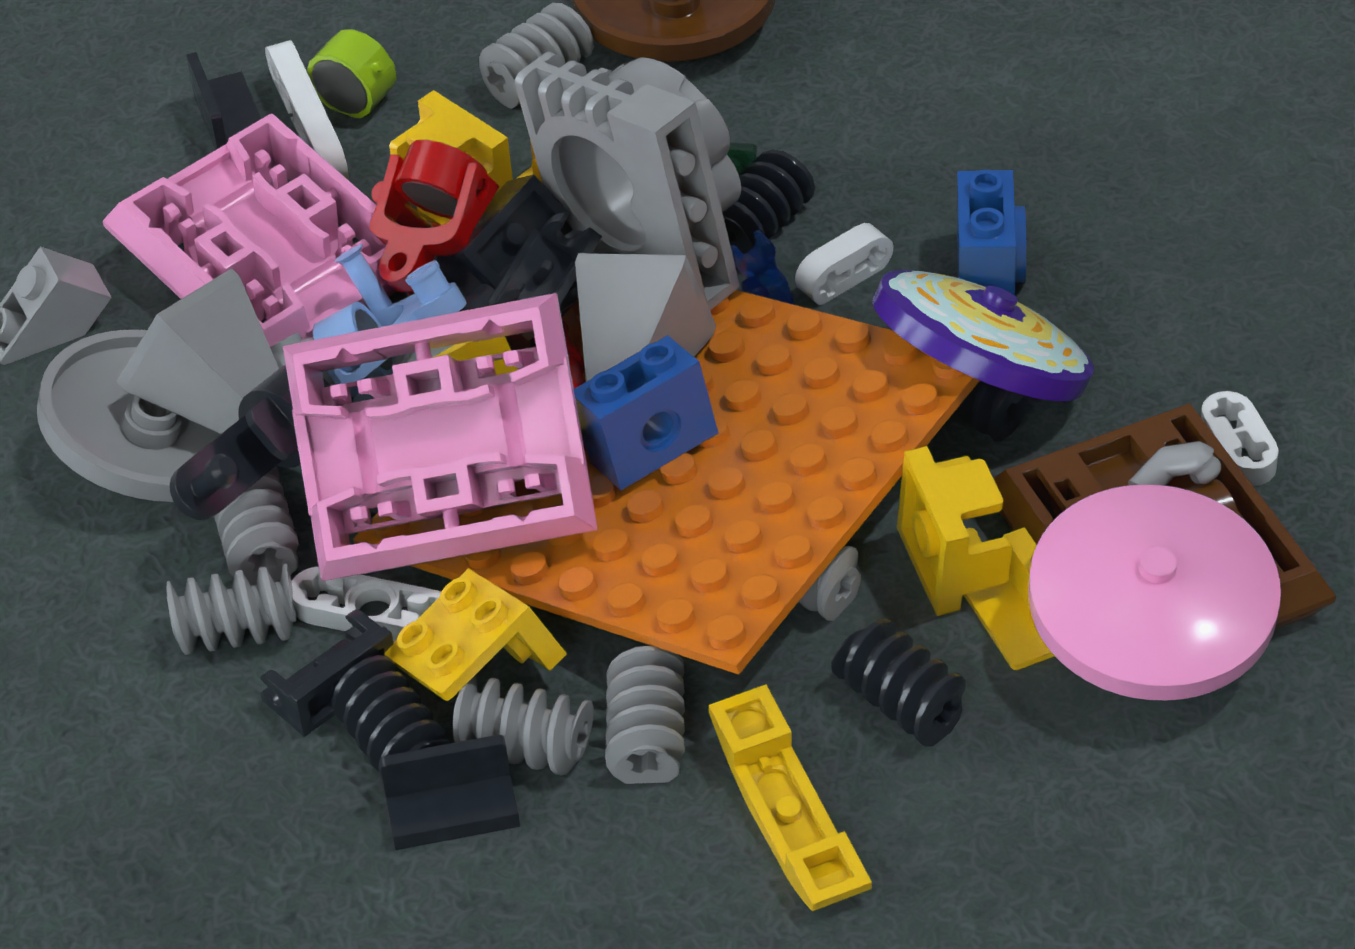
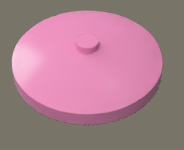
M1129 485L1101 491L1078 501L1062 512L1048 526L1041 536L1032 558L1028 597L1031 615L1039 635L1055 657L1073 673L1102 689L1119 695L1145 700L1167 701L1197 697L1213 692L1230 684L1247 672L1262 656L1273 636L1280 607L1281 588L1277 566L1265 542L1234 511L1211 498L1181 488L1163 485Z

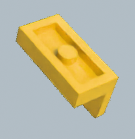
M1025 527L1003 535V537L1009 539L1013 548L1008 581L1001 585L964 594V597L1013 670H1019L1055 656L1039 635L1030 611L1028 586L1031 562L1037 545Z

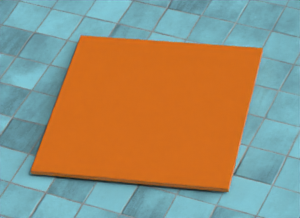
M735 290L710 310L716 324L714 335L694 356L701 365L718 434L623 490H619L590 463L588 453L585 451L598 527L597 531L409 566L452 580L459 578L469 568L527 605L739 675L902 476L904 451L927 446L980 380L953 369L907 342L893 330ZM578 301L562 316V320L568 325L572 345L581 352L584 360ZM584 370L583 377L586 382V375ZM525 480L514 482L517 497L540 493L537 489H526ZM561 494L460 514L458 517L460 526L508 515L525 517L531 511L564 504ZM378 512L371 520L372 524L396 519L390 516L380 517ZM443 517L359 532L353 538L354 544L364 542L380 544L385 538L401 535L409 536L445 529Z

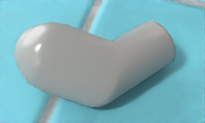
M1200 441L1165 446L1160 448L1128 481V485L1166 486L1175 476L1186 474L1190 475L1194 483L1207 484L1218 476L1221 471V463L1218 458L1213 456L1214 449Z

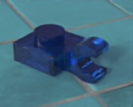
M758 229L753 233L756 240L755 247L743 254L735 244L731 246L735 266L746 277L740 283L743 292L795 305L787 278L778 269L776 264V247L761 230Z

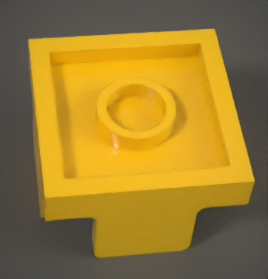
M434 90L418 100L419 122L392 140L389 145L390 155H400L405 159L411 143L416 140L428 139L442 142L458 148L481 163L486 169L487 174L500 186L499 189L507 181L513 180L508 137ZM417 207V212L431 223H437L441 226L451 220Z
M925 446L904 451L897 530L937 616L960 610L962 596L965 593L1006 583L1009 578L1013 548L1007 537L981 542L977 531L974 528H965L963 520L1002 510L1003 498L986 462L983 459L970 460V457L964 456L935 463L928 447Z

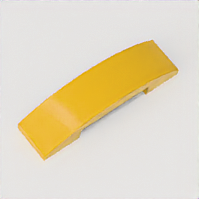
M765 684L710 704L709 714L741 794L788 881L810 910H818L872 889V881L845 831L838 833L795 754L792 748V732L767 685Z

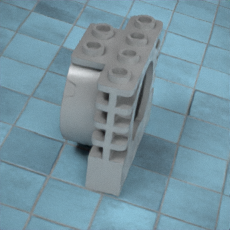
M552 52L544 53L517 74L515 87L542 183L571 214L560 229L564 236L574 229L584 231L591 227L602 235L593 254L686 255L709 310L713 309L740 287L723 218V212L732 206L741 194V182L738 172L727 155L730 149L729 132L716 107L683 74L665 63L644 57L630 61L625 65L622 64L613 71L600 68L592 70L587 74L583 64L576 61H569L564 64L562 57Z

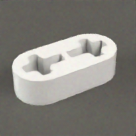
M870 223L855 226L805 257L796 271V287L814 302L823 305L884 269L892 256L893 243Z
M1223 391L1210 395L1202 405L1201 418L1253 486L1269 482L1276 473L1279 450L1277 443L1252 402L1237 392ZM1228 419L1230 421L1237 420V426L1235 429L1232 428ZM1242 448L1246 449L1253 460L1261 461L1253 462L1248 456L1241 457Z

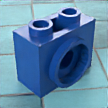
M1013 170L957 171L958 278L984 287L988 285L996 286L1015 296V284H1025L1026 213L1025 206L1014 205Z
M668 335L657 342L645 346L641 351L610 369L596 374L592 379L574 389L581 433L590 463L619 490H623L718 434L700 362Z

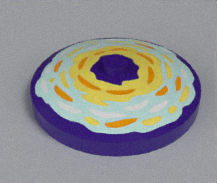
M894 270L884 274L873 297V307L879 317L907 342L953 369L1007 391L1043 400L1071 401L1083 396L1094 373L1091 359L1077 343L1046 318L1019 303L1017 297L1002 288L991 285L984 287L970 281L916 270Z

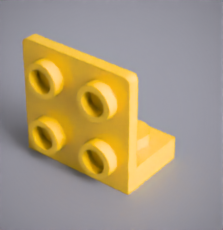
M469 568L459 578L448 583L442 590L440 597L416 621L406 625L398 634L397 639L393 642L394 644L384 653L385 656H388L395 662L399 669L445 701L452 699L503 647L520 663H524L530 658L549 671L567 655L528 605Z

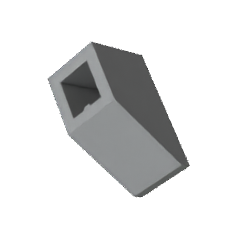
M40 246L28 265L19 272L16 282L0 303V364L12 363L82 337L87 333L112 298L93 264Z

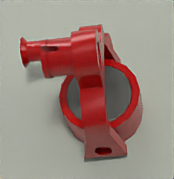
M428 139L416 140L411 143L405 159L400 155L391 154L384 181L378 182L372 189V199L377 203V206L370 220L369 229L386 245L378 268L380 276L393 289L399 292H406L408 296L415 294L411 286L405 281L408 275L421 266L432 262L435 255L446 256L455 254L468 243L475 226L500 187L487 174L483 165L472 156L458 148ZM408 201L426 212L451 220L441 226L437 223H429Z

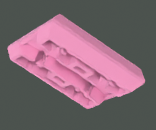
M272 113L228 139L227 144L168 179L162 177L119 202L103 220L104 227L180 299L232 268L242 280L270 347L299 332L302 339L313 337L315 323L355 302H359L369 309L343 265L334 262L341 254L357 245L363 244L361 253L387 296L389 297L397 292L379 274L378 267L386 245L369 229V223L377 205ZM356 237L359 242L353 245L352 239ZM183 242H184V251H183L181 248L178 247V245H180V244L183 243Z
M557 293L283 346L293 406L292 414L321 581L598 530ZM534 331L536 347L507 351L463 361H457L449 355L431 357L430 349ZM413 352L416 353L417 361L392 365L393 374L324 387L323 371L385 360L388 357ZM504 359L506 366H516L519 370L496 375L494 361ZM358 387L359 394H370L375 399L352 403L350 389ZM525 480L526 489H537L540 493L517 497L514 482ZM562 494L564 505L534 510L525 517L508 515L462 526L459 523L458 515ZM378 508L380 517L390 516L396 520L372 524L370 509ZM443 517L445 529L409 536L401 535L385 538L380 544L364 542L350 545L349 534Z

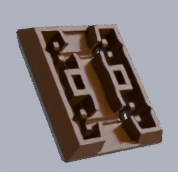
M1190 403L1008 468L993 478L1003 498L1002 510L999 511L1012 531L1025 527L1037 545L1048 526L1073 504L1101 491L1129 486L1128 481L1160 448L1200 441L1214 449L1213 456L1218 458L1221 463V471L1218 476L1207 484L1194 483L1189 474L1175 476L1166 486L1189 490L1223 504L1243 518L1259 534L1272 554L1280 579L1281 597L1275 629L1315 615L1333 604L1336 600V595ZM1049 504H1050V513H1049V512L1047 511V509L1045 508V506H1046V505H1049Z

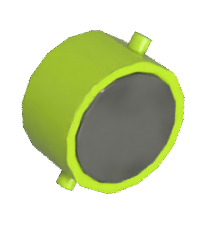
M353 29L341 30L335 34L310 60L307 68L308 76L322 103L332 110L354 118H363L369 114L394 87L397 79L395 65L384 48L367 34Z

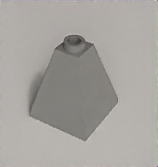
M578 253L575 266L586 382L596 374L610 369L641 351L645 346L657 342L667 335L693 357L714 335L715 321L686 255Z
M231 268L158 313L116 383L124 391L222 434L239 420L238 410L243 397L277 371L279 367L242 280Z

